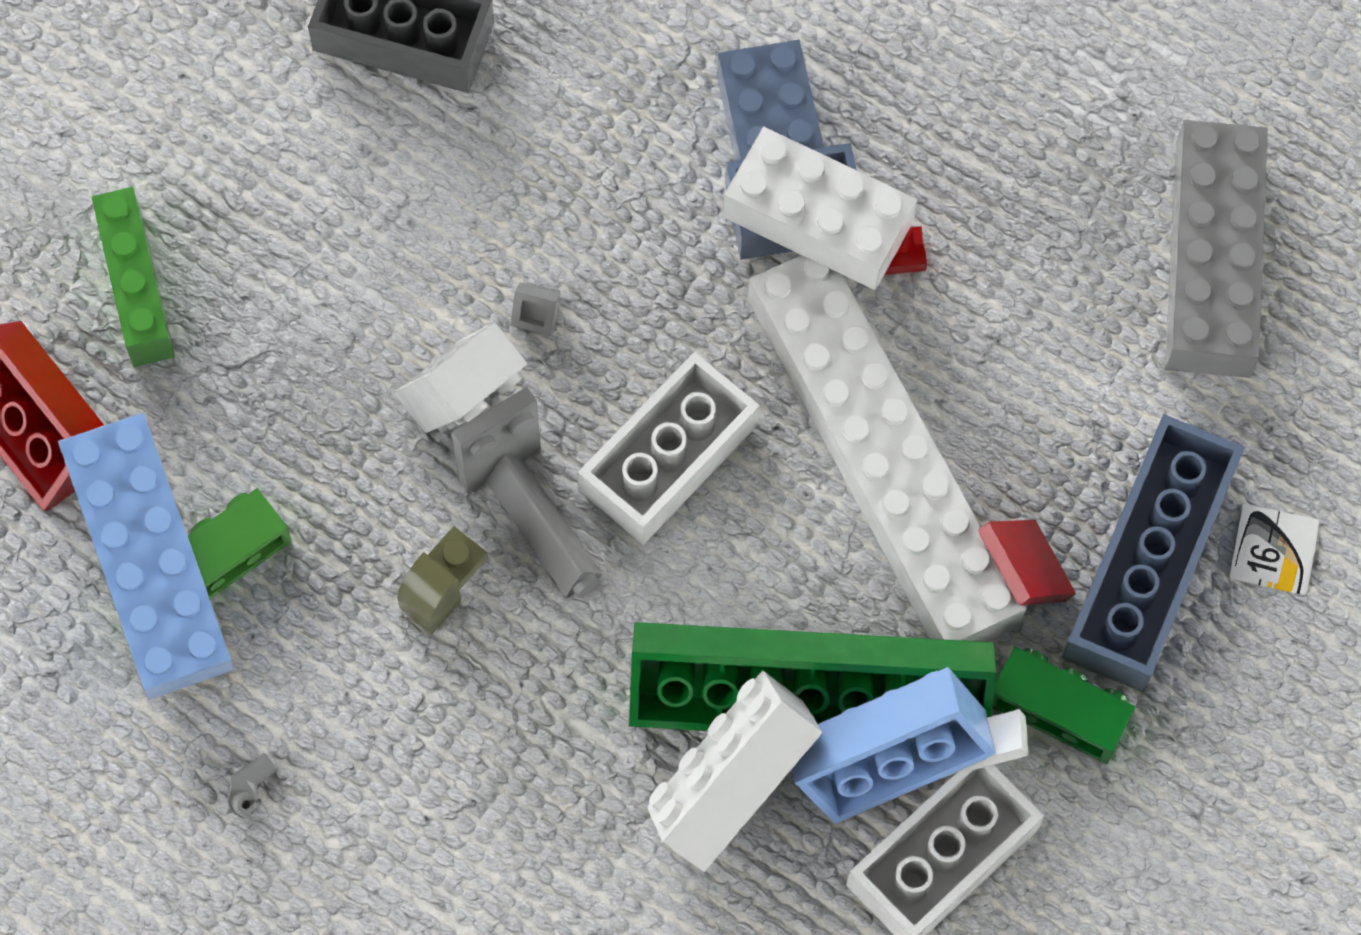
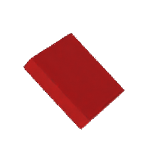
M1036 520L992 521L978 529L979 535L1019 606L1066 602L1076 595L1074 588Z

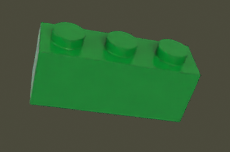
M1014 646L995 683L993 708L1003 713L1020 709L1026 717L1027 725L1106 765L1136 706L1128 703V698L1122 693L1110 688L1102 690L1088 683V679L1082 673L1070 668L1062 670L1048 663V659L1040 652L1030 648L1022 650Z

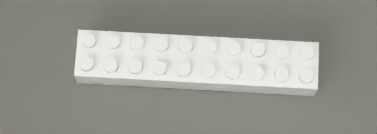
M801 255L749 278L748 301L929 638L988 642L1020 627L1026 612L1025 606H1019L979 535L978 529L981 528L842 274Z

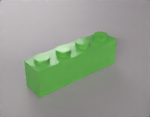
M128 187L91 196L124 342L133 367L174 358V349L144 221L134 188Z
M258 488L249 494L241 493L234 497L227 504L226 510L213 519L205 518L193 526L190 530V535H188L209 599L292 542L287 525Z

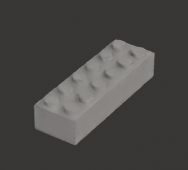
M1193 120L1183 121L1176 142L1165 370L1250 378L1259 359L1268 127Z

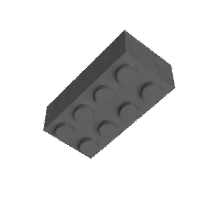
M318 0L308 24L312 50L469 93L494 26L492 0Z

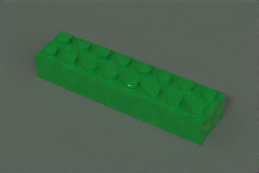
M634 622L629 727L708 731L713 720L722 713L726 714L735 704L741 687L748 680L756 679L762 670L803 700L817 724H820L842 714L849 708L863 705L883 696L890 690L899 689L922 679L931 672L949 667L986 710L988 718L992 716L996 680L994 642Z

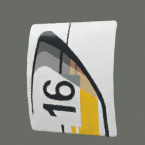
M1243 504L1229 578L1306 595L1315 553L1319 521L1313 518Z

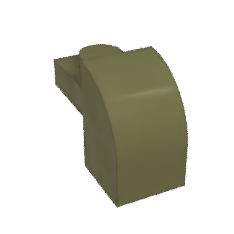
M453 526L428 555L423 552L412 565L398 590L397 599L399 607L433 634L461 603L459 590L488 559V553Z

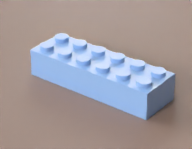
M144 412L58 441L148 700L233 671L234 668Z

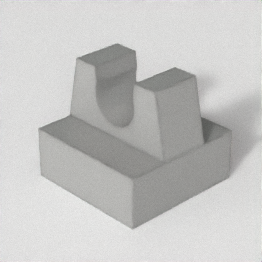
M519 282L515 290L510 326L551 336L556 326L560 290H548L536 287V284L530 282L527 284Z

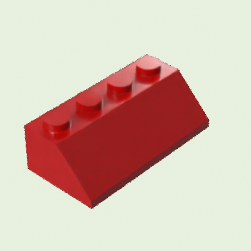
M23 322L0 324V456L41 509L47 511L75 492L58 441L104 426V424Z

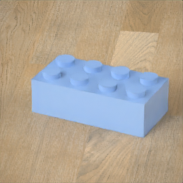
M947 667L940 671L931 672L922 679L899 689L890 690L883 696L863 705L849 708L842 714L818 724L823 733L792 768L794 783L836 824L983 761L987 757L996 754L986 710L950 668Z

